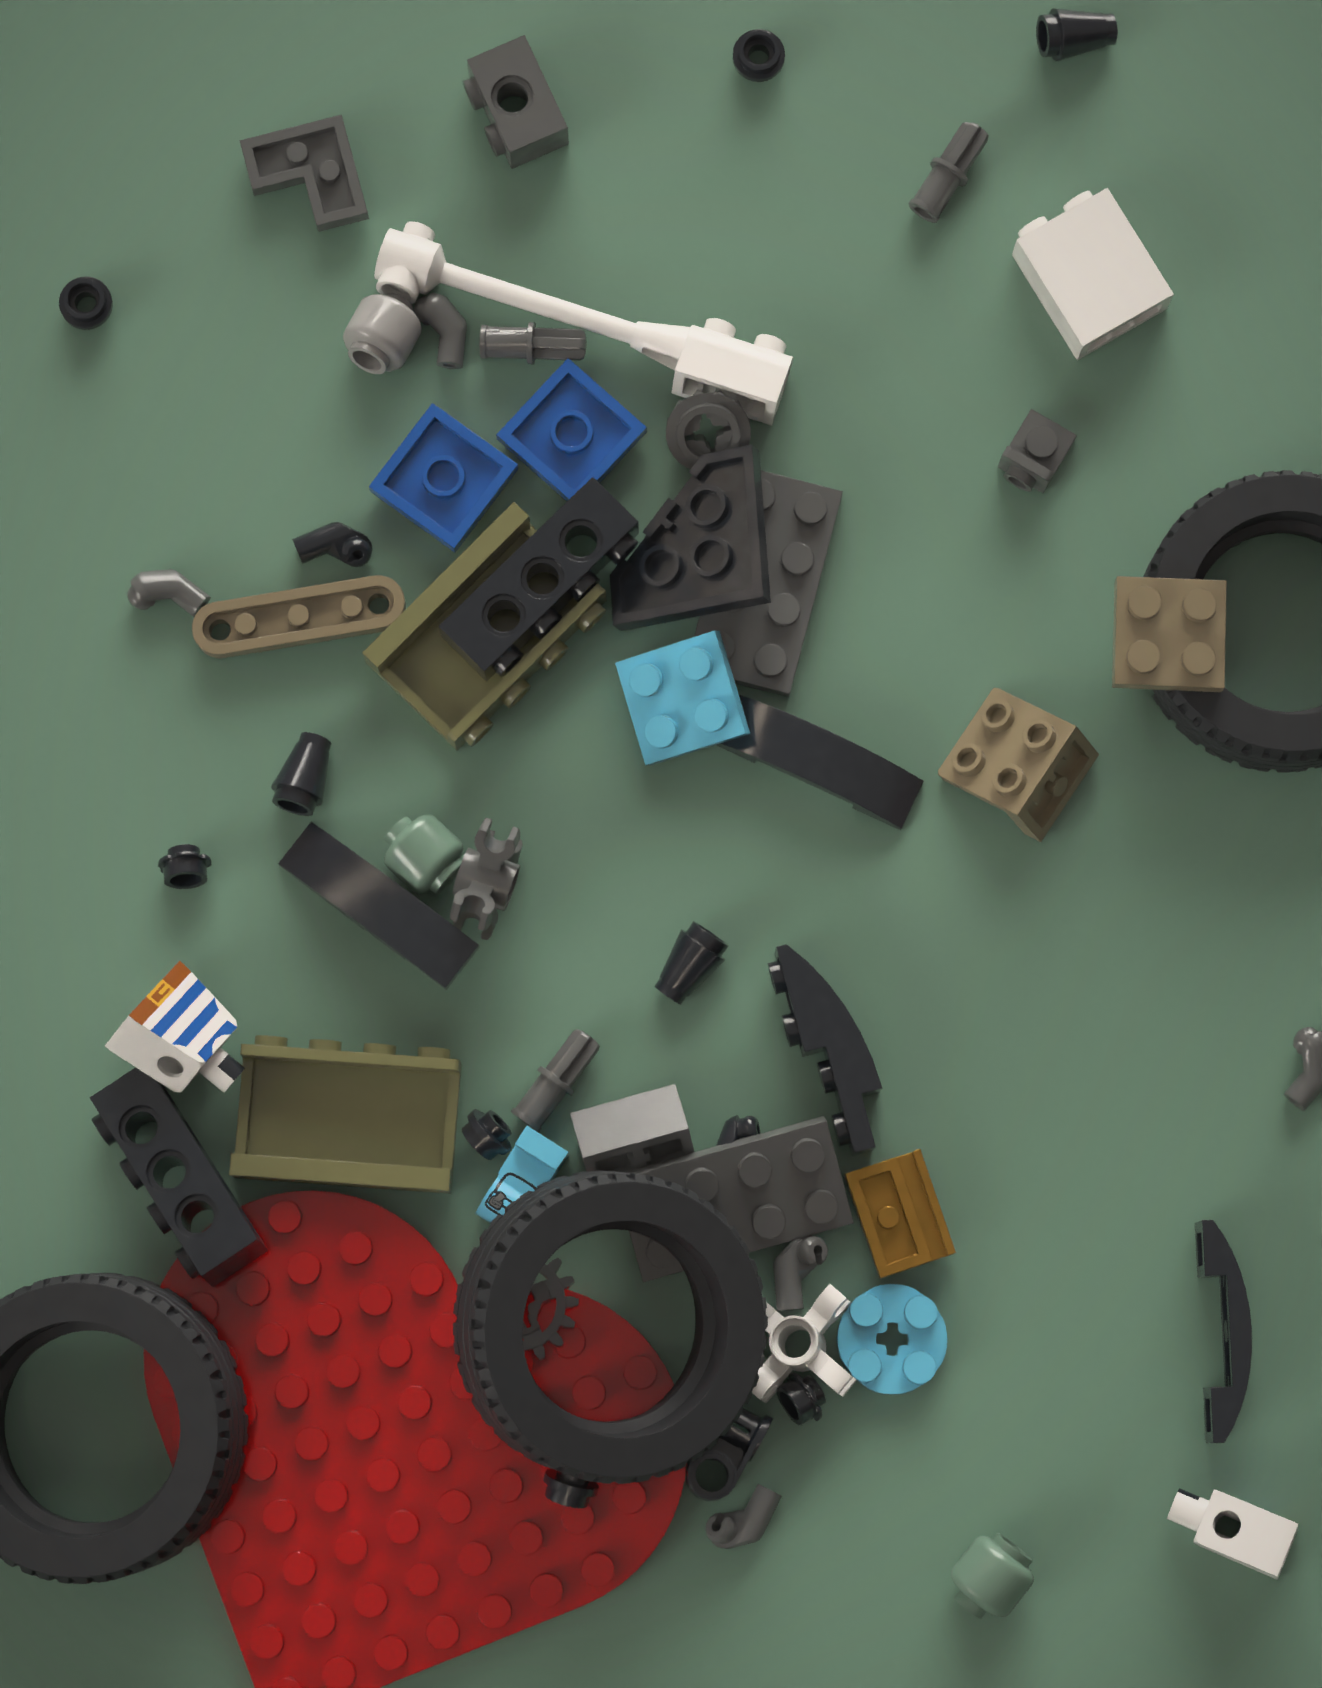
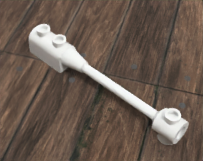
M407 222L403 232L390 228L385 235L374 274L375 279L378 280L376 289L381 295L387 293L398 294L413 304L419 293L427 295L438 284L442 283L629 343L631 348L675 371L672 394L688 398L697 390L703 393H715L721 390L725 396L734 401L739 400L748 418L771 426L773 424L794 358L784 354L786 344L775 336L760 334L756 337L754 344L734 338L736 333L735 327L729 322L718 318L707 319L704 328L695 325L685 327L640 321L636 324L446 263L442 245L433 242L435 238L434 231L422 223Z

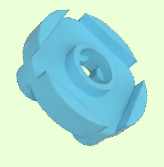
M884 1284L875 1286L861 1294L841 1316L837 1329V1349L845 1368L864 1387L881 1394H903L915 1390L931 1380L946 1354L947 1330L944 1319L930 1298L909 1286ZM888 1323L898 1324V1332L907 1334V1345L898 1346L897 1355L895 1356L887 1355L886 1346L877 1344L876 1341L877 1333L886 1332Z

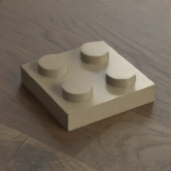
M1117 576L1114 584L1112 688L1222 692L1225 687L1227 581Z

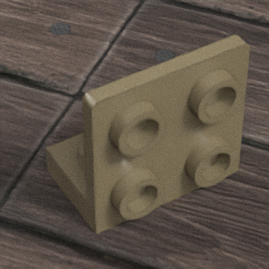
M994 688L939 768L938 775L944 781L1005 811L1025 835L1042 842L1099 756V753L1077 726L999 688Z

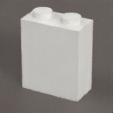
M1108 188L1094 196L1090 191L1077 195L1064 205V213L1050 221H1047L1045 216L1028 223L1018 232L1020 238L1016 240L1012 253L1013 258L1076 360L1081 359L1168 308L1174 295Z

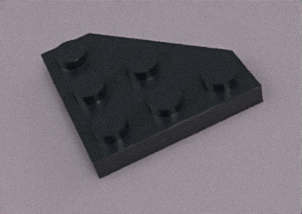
M752 444L702 454L689 471L692 475L675 499L671 500L668 498L644 529L643 533L646 536L629 559L622 561L611 572L613 626L618 630L626 631L771 603L759 451Z

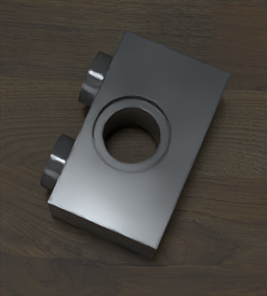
M525 35L467 59L469 79L463 81V86L473 109L476 111L483 107L489 119L490 125L484 127V131L496 157L505 154L511 169L569 144L566 122ZM511 96L520 97L527 102V105L521 111L514 113L504 111L500 107L501 102Z

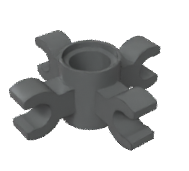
M485 818L482 821L475 836L474 843L477 850L468 848L465 852L453 888L455 896L450 912V919L453 920V925L460 931L467 918L479 920L478 929L482 930L481 939L488 940L491 937L498 922V912L496 909L505 911L509 904L520 870L518 860L523 845L522 840H520V830L516 827L512 828L507 840L500 841L495 839V831L490 830L492 819Z

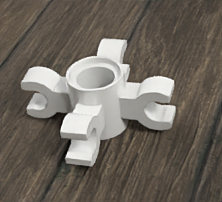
M831 1284L819 1295L804 1317L787 1316L784 1318L766 1302L768 1327L765 1331L770 1334L769 1346L772 1354L763 1366L759 1368V1379L752 1393L767 1403L776 1393L777 1387L782 1385L792 1370L798 1372L811 1370L843 1397L857 1380L826 1354V1340L823 1334L846 1311L851 1302ZM798 1330L808 1331L811 1337L809 1350L801 1357H788L785 1351V1342L788 1336Z

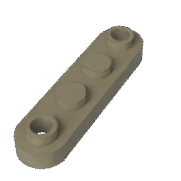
M381 575L368 576L212 602L203 606L196 613L192 623V634L198 647L205 654L214 658H228L383 632L406 610V601L401 587L393 579ZM376 598H384L389 602V607L386 612L375 614L369 609L370 603ZM218 624H226L231 629L229 636L224 640L212 638V630Z

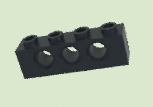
M592 477L439 625L442 638L486 682L495 673L500 677L505 676L522 659L524 654L520 649L534 635L539 640L542 639L562 619L558 612L572 598L579 602L595 585L599 584L600 578L597 574L610 561L618 565L633 552L639 543L635 539L639 534L638 520ZM586 535L591 537L597 546L590 555L577 557L567 550L566 547L569 541L576 536ZM540 572L553 574L559 581L557 587L548 594L533 592L528 584L535 574ZM502 609L515 611L520 616L518 625L508 632L495 630L490 625V620L497 611Z
M135 1067L90 1097V1100L99 1112L98 1115L91 1119L93 1124L109 1146L116 1141L127 1157L119 1162L120 1167L136 1190L142 1186L146 1187L154 1200L152 1204L147 1206V1209L163 1234L173 1230L182 1245L181 1248L175 1251V1254L192 1279L201 1275L202 1278L214 1287L269 1251L164 1085ZM156 1122L158 1129L155 1137L147 1143L137 1144L135 1138L139 1128L146 1123ZM184 1166L186 1173L183 1181L176 1187L164 1188L163 1179L165 1174L173 1167ZM212 1210L214 1219L211 1226L204 1232L192 1233L191 1223L193 1218L201 1211Z

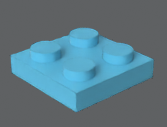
M714 630L615 663L645 765H654L750 734L720 631Z

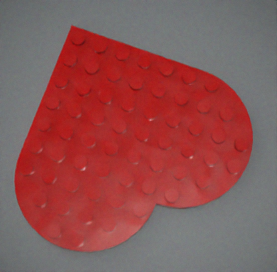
M312 1190L270 1195L241 1206L269 1251L214 1287L202 1278L201 1275L192 1279L178 1258L168 1270L160 1288H168L192 1304L194 1311H200L218 1331V1339L226 1342L231 1356L236 1361V1374L241 1376L244 1394H246L247 1405L244 1407V1412L248 1415L249 1426L247 1427L248 1442L247 1445L242 1447L245 1459L241 1467V1474L238 1482L232 1484L231 1489L233 1493L218 1518L211 1521V1527L199 1537L255 1688L383 1687L603 1597L634 1574L650 1557L664 1537L681 1498L686 1476V1465L677 1471H672L668 1475L659 1478L651 1476L648 1481L626 1484L596 1482L599 1485L597 1495L590 1497L587 1508L564 1506L551 1501L545 1496L547 1484L543 1481L545 1471L551 1468L526 1458L521 1452L515 1451L494 1433V1428L487 1425L482 1419L479 1411L476 1410L471 1401L472 1393L467 1392L464 1387L462 1375H460L457 1366L460 1355L455 1354L453 1323L456 1322L457 1317L453 1314L458 1288L455 1276L432 1244L413 1226L396 1214L369 1201L336 1192ZM210 1224L207 1228H205L202 1232L206 1231V1230L211 1226V1224ZM568 1289L564 1290L565 1296L579 1299V1306L565 1310V1315L576 1322L574 1329L560 1327L557 1331L564 1345L559 1348L549 1341L543 1345L545 1359L541 1361L535 1356L533 1350L525 1352L528 1369L540 1389L563 1410L592 1421L609 1422L625 1420L641 1415L655 1406L672 1389L674 1383L667 1368L653 1347L626 1319L607 1306ZM531 1294L528 1295L523 1318L527 1328L531 1327L527 1317L529 1315L528 1305L534 1301ZM556 1299L543 1305L537 1321L542 1332L552 1322L556 1311ZM144 1349V1378L148 1400L171 1465L174 1467L180 1441V1417L177 1401L169 1379L162 1367Z

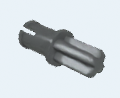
M973 122L961 124L941 157H935L930 162L931 172L915 197L909 202V207L914 213L929 222L937 223L940 214L958 186L963 187L967 184L968 178L966 174L988 141L989 135L985 130Z
M529 322L528 327L481 325L479 348L482 359H527L528 364L534 365L536 359L566 360L569 358L573 361H580L584 359L586 354V334L582 329L536 327L535 322Z
M578 1029L574 1030L546 1068L540 1066L537 1069L541 1073L511 1112L539 1133L542 1125L566 1094L573 1095L574 1090L571 1087L599 1051V1044L585 1032Z

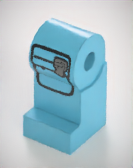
M526 1126L475 1214L491 1224L497 1215L503 1216L505 1208L520 1198L521 1195L527 1191L534 1192L538 1185L553 1180L569 1157V1152Z

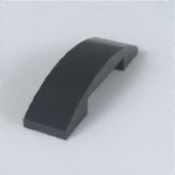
M739 695L750 734L717 744L716 746L753 763L756 760L853 804L852 808L896 829H902L924 782L922 779L885 758L824 728L767 704Z
M1202 1220L1195 1223L1197 1278L1219 1277L1225 1387L1203 1388L1206 1443H1225L1235 1425L1247 1391L1252 1357L1251 1315L1245 1284L1232 1249L1214 1220Z

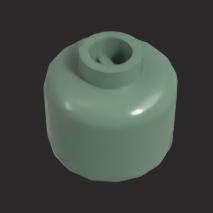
M426 814L414 821L405 816L385 836L384 840L390 845L384 857L385 865L414 893L422 895L432 891L438 895L457 877L462 862L463 844L433 815Z
M997 1533L993 1539L987 1536L977 1537L951 1570V1578L960 1589L955 1596V1600L979 1619L986 1612L997 1617L1008 1616L1034 1582V1576L1029 1569V1565L1033 1560L1022 1549L1000 1533Z

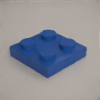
M567 358L496 436L502 445L564 500L568 501L592 477L600 483L647 433V427Z
M432 403L369 485V490L456 553L519 468L516 462Z

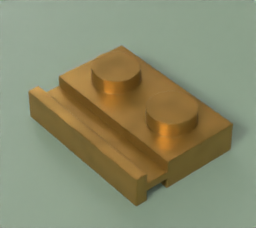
M921 1149L844 1175L879 1279L956 1253Z

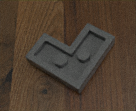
M342 114L239 140L254 196L305 183L318 232L369 219Z

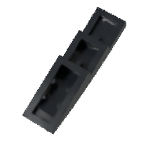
M312 821L278 863L279 866L356 925L368 931L445 990L450 987L480 948L479 944Z

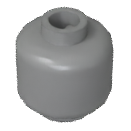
M373 294L364 297L343 333L348 356L355 365L372 374H382L385 371L391 372L400 369L406 362L421 334V325L418 317L413 312L411 303L398 294Z

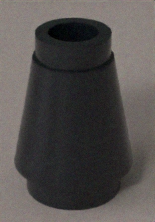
M1052 8L1049 14L1040 15L1036 24V39L1041 56L1053 57L1055 61L1064 60L1104 48L1105 46L1115 45L1117 41V22L1112 13L1103 14Z
M310 732L301 733L299 741L295 744L271 786L275 792L272 802L277 807L292 814L312 816L315 807L322 805L329 750L332 744L327 738Z
M693 921L687 931L681 929L659 976L660 979L654 987L681 1005L685 998L725 961L722 955L729 945L711 931Z

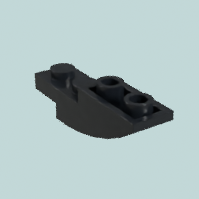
M789 945L777 946L775 949L776 961L768 963V969L775 994L785 992L790 1013L782 1015V1021L789 1046L799 1045L802 1057L824 1052L826 1060L817 1062V1067L825 1094L834 1092L840 1113L831 1115L839 1147L849 1144L851 1156L873 1151L876 1146L862 1097L880 1093L882 1085L864 1038L846 1006L814 967Z

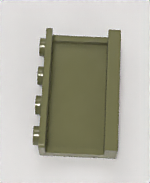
M515 502L362 652L365 662L456 751L466 742L471 747L477 744L494 724L489 718L503 704L509 709L515 706L531 688L527 680L541 666L546 671L553 668L569 649L564 643L578 629L583 633H587L606 613V609L602 606L607 601L606 590L597 584L579 602L572 598L558 612L562 619L542 639L539 640L534 635L520 649L524 655L510 672L503 677L495 673L487 682L442 638L439 625L537 531L530 524L529 516ZM540 572L530 579L528 586L537 594H548L557 587L559 581L551 573ZM502 609L492 616L490 625L497 631L508 632L518 625L520 616L513 610Z
M256 1035L254 1044H241L240 1055L243 1057L242 1066L245 1069L241 1074L235 1153H231L230 1176L237 1179L452 1194L462 1064L459 1059H450L451 1050L418 1047L417 1056L396 1055V1046L364 1043L363 1052L341 1051L342 1042L323 1039H310L309 1048L287 1047L288 1038L268 1035Z

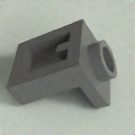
M1031 409L1010 445L1003 452L998 468L1005 471L1004 478L1017 488L1027 492H1031L1034 488L1044 493L1077 435Z

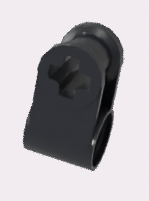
M742 1407V1414L734 1423L748 1430L749 1434L731 1425V1429L725 1436H719L714 1447L704 1452L697 1460L690 1461L686 1472V1482L691 1493L698 1499L705 1501H718L727 1496L735 1487L747 1462H751L773 1421V1417L767 1414L759 1417ZM706 1460H714L724 1466L727 1480L722 1489L710 1492L699 1486L696 1480V1471L700 1463Z

